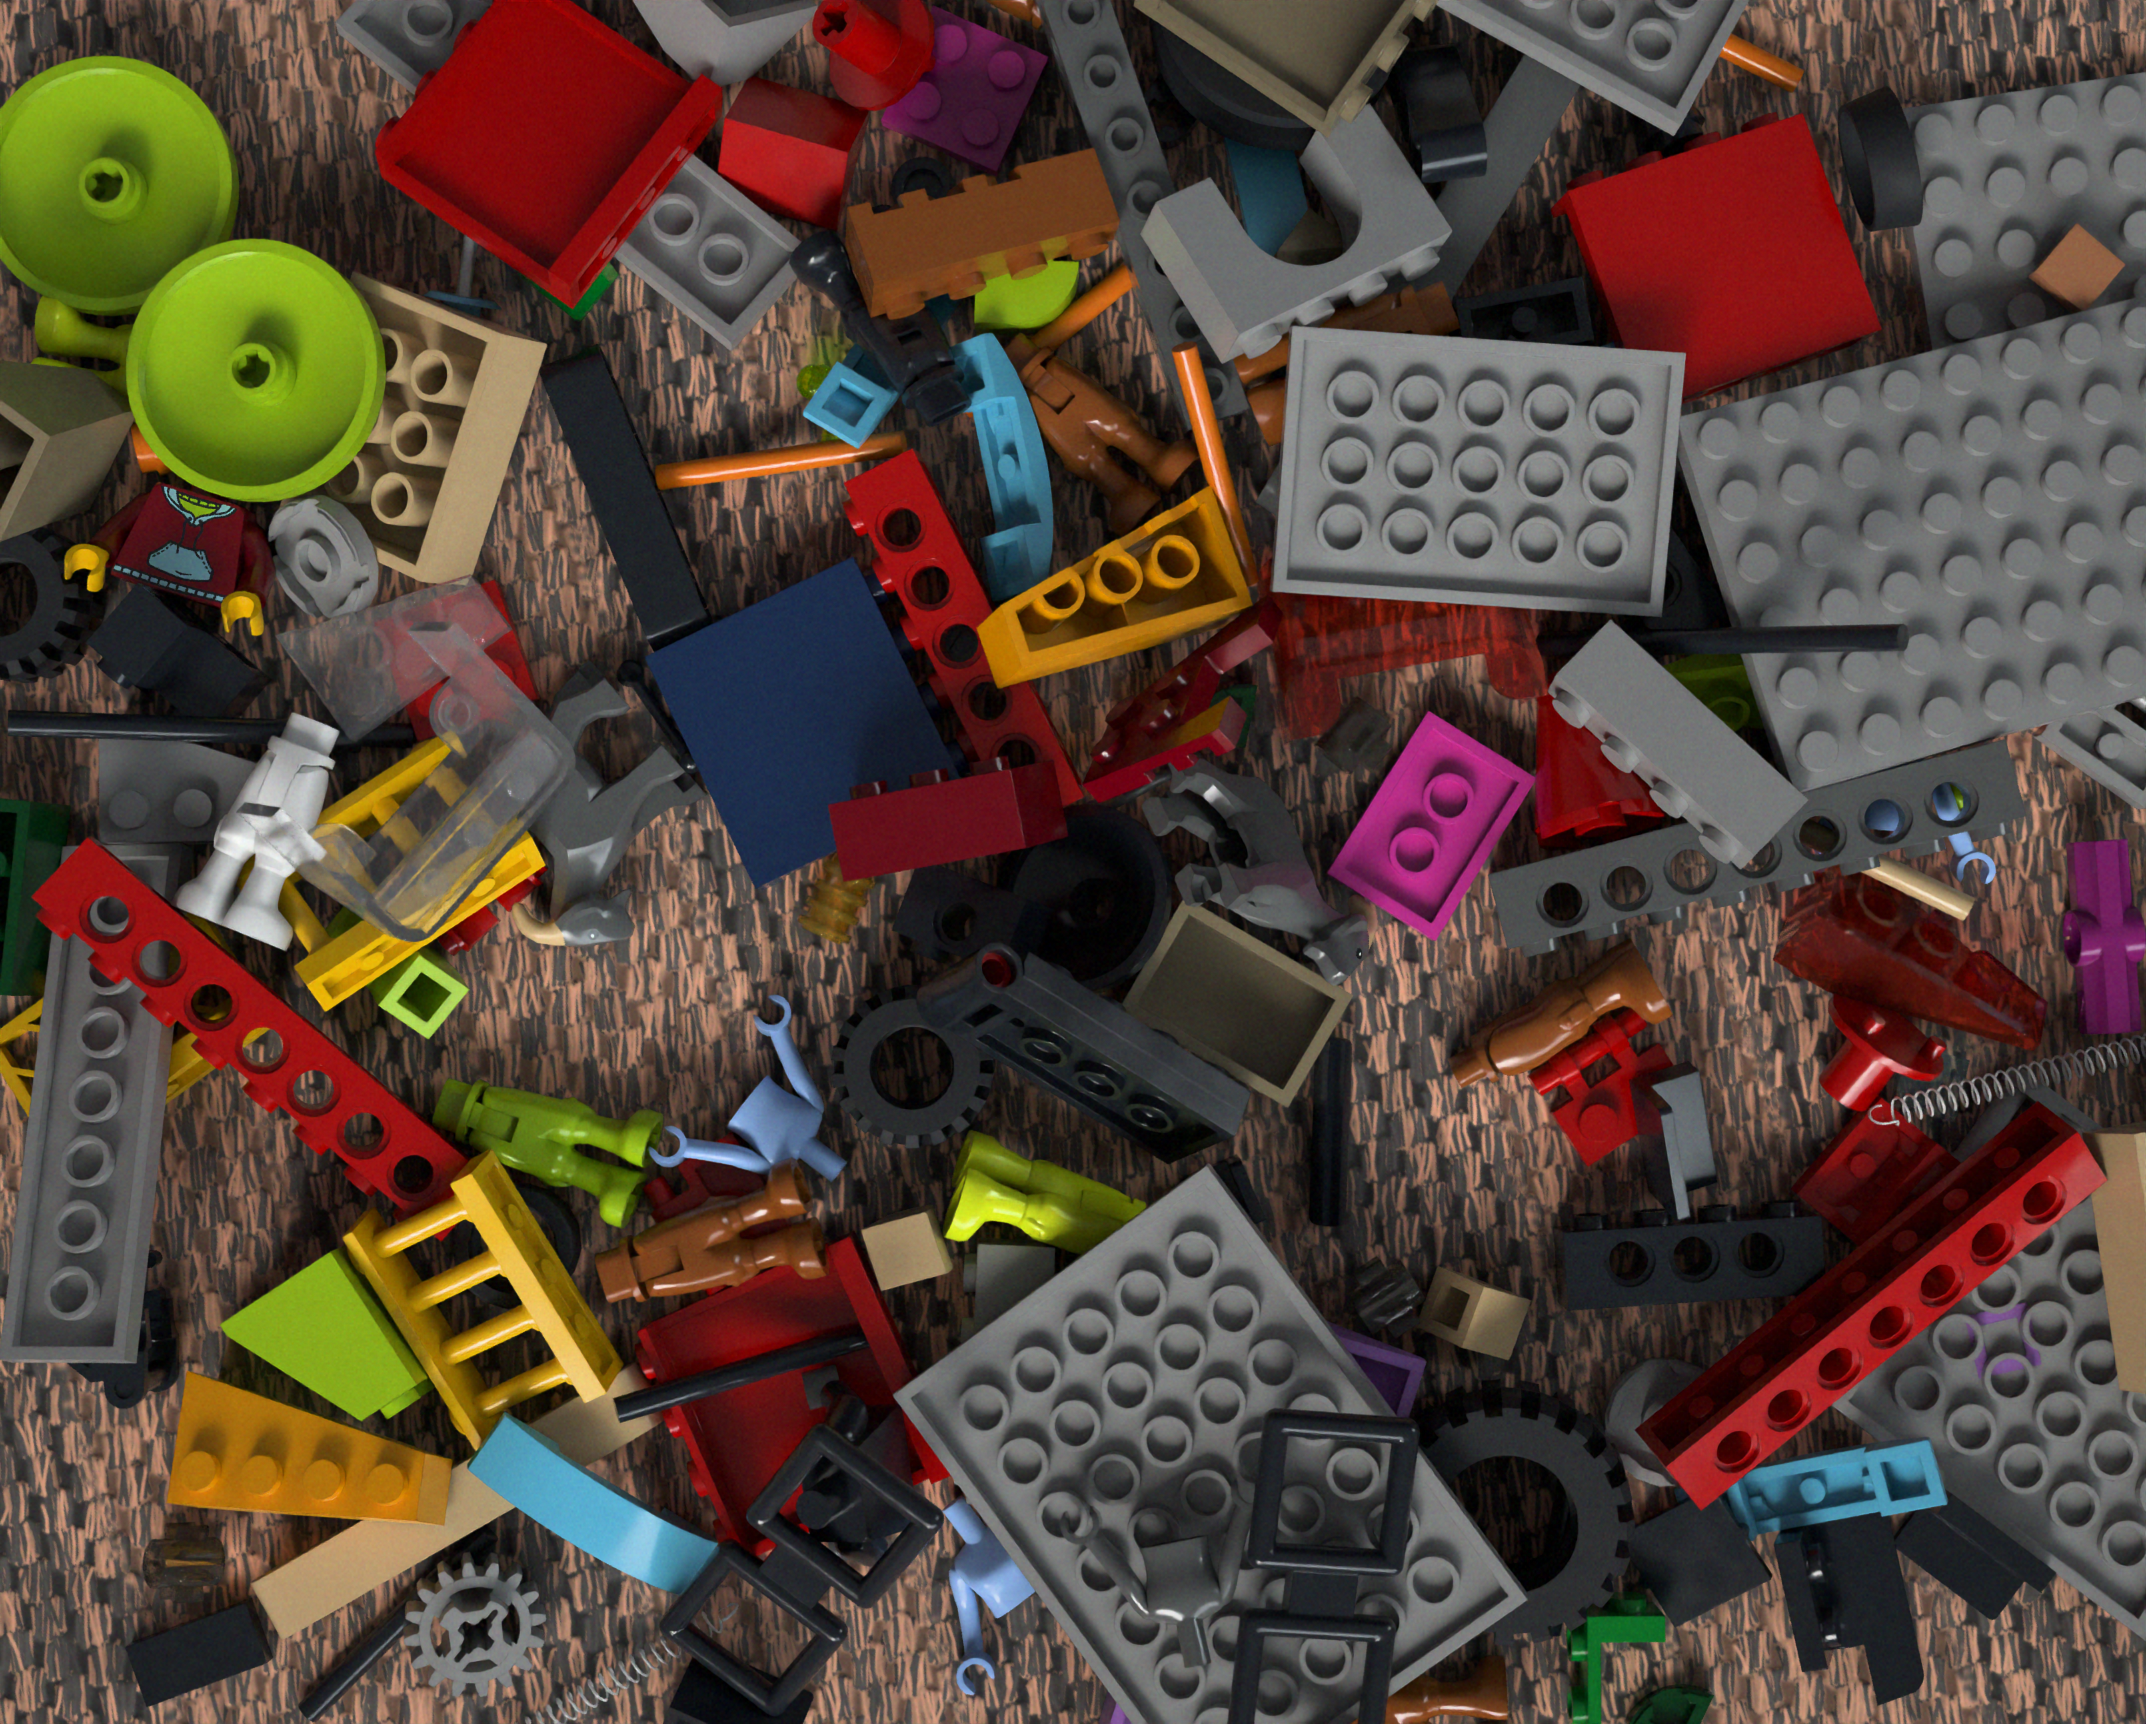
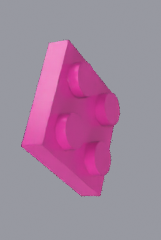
M933 5L930 13L934 19L935 43L932 55L936 58L935 67L930 72H924L915 88L898 103L886 108L881 119L882 126L997 177L1046 71L1049 57Z

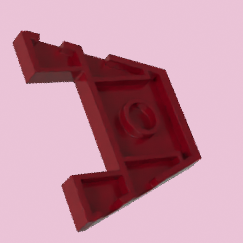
M1269 595L1258 600L1252 607L1235 618L1136 697L1130 695L1124 698L1109 711L1105 718V722L1108 725L1102 739L1093 747L1090 753L1093 760L1082 784L1098 803L1152 783L1156 777L1152 769L1169 762L1178 772L1195 766L1199 758L1194 752L1209 747L1216 756L1223 755L1236 748L1247 714L1231 696L1211 708L1209 706L1223 673L1273 643L1283 612Z

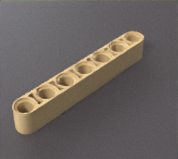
M635 1361L621 1368L606 1394L584 1403L578 1393L525 1424L557 1442L560 1453L586 1467L664 1421L662 1411L619 1423L613 1398L650 1387ZM473 1453L452 1465L444 1526L358 1519L286 1560L284 1563L272 1568L250 1584L281 1639H285L510 1511L515 1506L467 1469V1463L475 1454Z

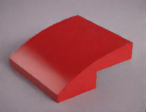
M1878 1095L1868 1110L1875 1105L1882 1104V1107L1874 1108L1871 1111L1872 1118L1882 1123L1893 1121L1891 1105ZM1895 1108L1894 1114L1896 1120L1900 1121L1899 1126L1895 1125V1123L1887 1125L1876 1124L1869 1119L1868 1110L1864 1112L1858 1111L1791 1188L1792 1191L1858 1246L1863 1244L1961 1164L1914 1124L1908 1123L1905 1117Z

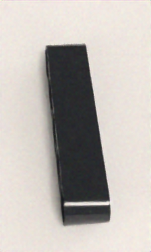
M593 345L541 366L539 373L652 650L656 652L714 624L685 550H683V545L662 493L659 492L660 489L657 486L655 476L638 434H635L637 433L610 365L600 345Z

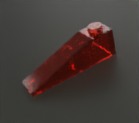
M1839 864L1820 869L1817 872L1813 871L1816 883L1804 886L1784 921L1773 961L1787 968L1795 976L1806 979L1832 994L2030 1051H2034L2041 1044L2048 1002L1989 951L1977 950L1972 952L1948 929L1953 921L1941 910L1936 908L1929 915L1905 893L1862 872L1842 876Z

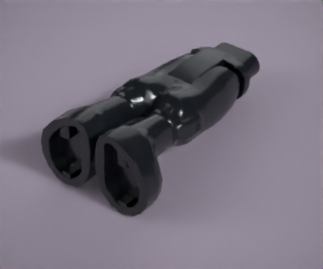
M881 204L872 207L874 214L885 212L891 206ZM825 230L815 233L795 248L790 256L789 264L797 278L804 285L825 294L840 311L846 337L861 348L882 377L902 396L905 408H917L927 426L934 427L965 412L971 406L972 401L961 385L964 380V373L958 365H955L948 339L929 307L928 300L924 301L925 307L922 310L904 318L891 320L888 319L887 313L871 318L859 283L852 271L845 242L844 244L842 243L835 231Z

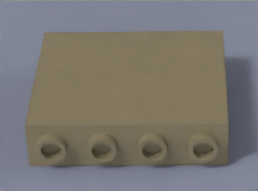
M1134 0V7L1326 137H1329L1341 119L1350 124L1355 121L1373 93V89L1368 87L1366 83L1378 67L1386 73L1391 70L1409 42L1410 38L1402 34L1414 16L1424 22L1439 0Z

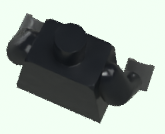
M835 1364L801 1372L809 1409L813 1410L824 1407L827 1410L822 1423L829 1424L914 1489L902 1407L899 1404L866 1405L864 1400L845 1382L839 1380ZM825 1456L821 1458L802 1482L803 1493L796 1502L798 1518L808 1527L811 1536L819 1542H828L829 1549L844 1561L852 1560L862 1566H873L888 1549V1542L884 1537L903 1531L911 1522Z

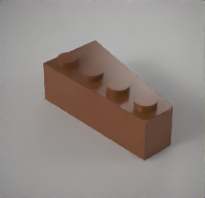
M1095 148L1017 166L1009 172V182L1001 184L997 183L994 176H986L985 174L965 178L958 185L950 189L946 193V197L935 200L932 196H927L925 188L903 193L897 198L898 204L890 207L885 212L877 214L873 213L870 202L847 207L845 246L870 317L887 313L888 319L891 320L904 318L922 310L925 307V300L947 293L952 300L966 298L987 287L985 281L1005 274H1010L1012 280H1020L1045 270L1048 267L1047 261L1067 254H1071L1073 260H1082L1105 251L1109 247L1108 241L1114 240L1120 219Z

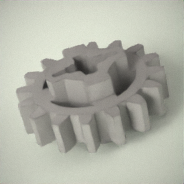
M470 1552L463 1553L461 1560L462 1568L453 1571L444 1561L437 1564L439 1581L436 1583L423 1578L419 1579L417 1582V1594L422 1601H407L405 1619L411 1621L412 1624L403 1628L404 1645L416 1646L410 1653L411 1665L414 1669L430 1664L427 1672L428 1684L435 1687L447 1677L451 1679L452 1696L459 1697L466 1683H475L479 1696L483 1697L487 1696L489 1680L497 1678L506 1688L513 1685L510 1669L514 1665L528 1671L533 1666L532 1657L527 1647H543V1630L536 1625L546 1621L544 1604L533 1603L539 1597L538 1585L535 1580L519 1585L522 1579L521 1565L515 1562L502 1572L499 1570L497 1554L490 1553L485 1560L484 1566H475ZM511 1602L519 1615L515 1633L510 1630V1626L503 1620L508 1614V1606ZM434 1616L439 1618V1625L446 1629L442 1634V1642L439 1646L431 1634V1623ZM482 1618L486 1619L487 1625L484 1628L477 1624ZM465 1621L473 1624L468 1630L463 1629Z

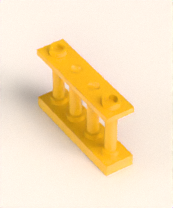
M448 729L434 739H428L419 743L411 750L407 757L320 812L316 826L306 846V856L302 859L298 868L286 877L279 896L278 910L292 926L294 933L309 953L307 958L293 967L325 1012L545 866L532 836L519 819H515L503 828H497L458 776L472 767L451 729ZM435 791L439 793L476 843L472 849L449 864L443 865L404 813ZM380 827H383L421 879L419 884L393 901L385 899L349 849ZM255 854L245 862L236 883L240 890L243 889L254 867ZM325 863L330 866L365 915L363 921L337 938L329 936L293 885Z
M493 1149L470 1159L453 1179L450 1186L454 1191V1196L389 1228L374 1206L364 1211L341 1237L347 1246L351 1263L358 1272L365 1274L448 1406L452 1424L461 1434L466 1435L475 1451L480 1447L504 1413V1410L564 1382L574 1385L583 1402L586 1403L606 1394L624 1365ZM465 1219L473 1222L487 1244L488 1250L422 1282L403 1249ZM498 1274L507 1277L521 1299L522 1304L455 1335L436 1304ZM531 1328L540 1331L553 1351L555 1358L489 1389L470 1357Z

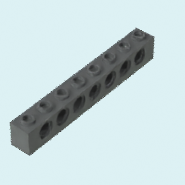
M1034 0L1085 150L1095 148L1116 207L1120 223L1115 237L1183 434L1193 430L1171 349L1178 344L1184 342L1197 343L1217 422L1243 414L1250 407L1233 359L1223 364L1221 363L1140 235L1155 202L1176 193L1111 0Z
M2006 739L1802 792L1808 801L1768 842L1770 858L1764 867L1756 871H1748L1744 868L1740 870L1732 861L1725 864L1717 860L1700 843L1699 835L1701 833L1691 823L1685 822L1488 874L1507 949L1521 946L1524 958L1560 949L1559 936L1584 930L1586 941H1593L1623 933L1624 928L1621 920L1647 914L1649 924L1655 925L1688 916L1685 904L1711 898L1713 909L1751 900L1749 887L1768 882H1775L1777 893L1816 883L1813 871L1839 864L1841 875L1845 876L1880 867L1878 854L1904 848L1906 859L1946 850L1943 837L1969 831L1972 842L2012 833L2009 820L2027 815ZM1942 783L1954 785L1963 796L1961 812L1957 817L1949 821L1936 816L1930 805L1932 792ZM1879 799L1890 802L1896 808L1899 816L1895 831L1884 838L1873 835L1865 824L1867 808ZM1814 816L1826 819L1834 830V841L1831 847L1824 853L1817 855L1808 852L1802 846L1799 838L1803 823ZM1691 849L1704 857L1707 864V873L1701 883L1687 888L1678 885L1674 881L1670 866L1673 858L1679 852ZM1621 866L1635 868L1640 872L1644 880V889L1641 896L1628 904L1615 902L1607 892L1606 884L1609 875ZM1556 883H1569L1575 886L1581 895V907L1572 918L1558 920L1551 917L1544 909V894L1549 887Z

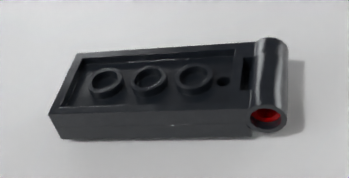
M1000 942L989 943L924 982L917 992V1010L922 1019L930 1026L950 1030L1166 1164H1171L1236 1135L1251 1095L1250 1090L1232 1080L1230 1073L1223 1067L1211 1062L1202 1061L1181 1048L1177 1039L1169 1033L1158 1029H1151L1127 1014L1125 1007L1120 1002L1107 996L1097 995L1076 982L1066 968L1056 963L1043 961L1030 952L1024 954L1020 960L1018 954L1010 946Z

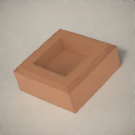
M2076 223L2065 232L2028 277L2070 313L2074 314L2086 311L2126 264Z

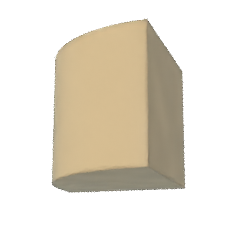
M932 1205L915 1207L887 1215L861 1229L881 1291L947 1274L953 1269Z
M1438 1266L1416 1326L1461 1348L1509 1360L1531 1300L1476 1278Z

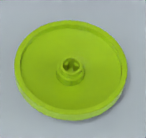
M102 55L78 58L55 65L37 74L13 93L0 108V259L18 279L42 296L58 299L64 305L78 312L93 315L119 316L139 313L150 292L172 268L200 250L228 241L236 220L239 204V175L232 145L221 122L209 106L192 89L169 72L152 64L121 56Z
M248 238L231 240L200 250L172 268L158 282L148 295L134 322L128 343L125 374L129 403L136 424L149 447L170 470L190 484L220 496L247 502H269L284 500L309 492L329 481L353 460L365 444L377 421L385 391L386 361L382 336L376 319L359 290L346 276L326 261L297 246L275 240Z

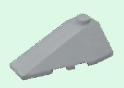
M633 0L663 50L686 71L688 77L695 82L703 74L719 86L740 82L753 77L814 16L817 5L812 0Z

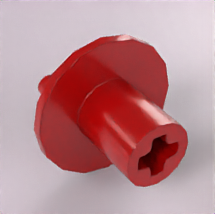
M823 0L815 12L812 22L813 35L818 43L830 50V80L837 95L857 110L879 111L898 103L915 88L924 72H930L935 67L936 58L932 55L935 43L934 19L926 2L923 0Z
M1874 985L1867 996L1857 992L1842 990L1835 993L1828 1001L1829 1015L1837 1028L1847 1038L1820 1073L1819 1082L1835 1100L1856 1111L1864 1112L1868 1110L1895 1072L1914 1080L1930 1082L1939 1077L1944 1070V1061L1941 1055L1947 1048L1946 1043L1934 1035H1931L1928 1039L1919 1028L1898 1012L1887 1007L1885 1003L1890 998V994L1878 985Z

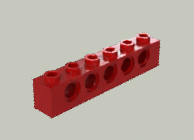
M911 448L844 482L851 497L842 502L845 513L859 537L867 533L869 534L879 554L878 557L871 560L874 572L887 594L897 591L907 611V614L899 617L900 624L913 649L917 652L925 648L936 670L928 674L927 677L939 703L944 709L953 705L964 728L956 732V737L969 763L1002 757V752L1012 740H1022L1033 749L1035 764L1054 760L1063 807L1089 795L1082 785L1083 782L1033 680L1002 688L1005 692L1007 703L1005 710L999 717L993 720L986 719L975 709L974 696L976 690L987 682L995 683L977 627L997 607L921 453ZM913 511L921 523L920 534L912 544L898 546L890 536L891 521L900 512ZM931 568L942 569L949 579L948 594L942 601L936 604L926 603L918 592V581L921 575ZM959 625H967L972 628L978 639L976 653L965 662L954 660L946 650L947 635L953 628Z

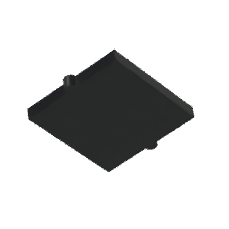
M1722 1495L1702 1511L1690 1497L1683 1499L1636 1524L1634 1539H1631L1629 1542L1630 1559L1641 1574V1587L1644 1589L1650 1588L1675 1628L1772 1578L1771 1571L1748 1537L1749 1526L1746 1523L1738 1522Z

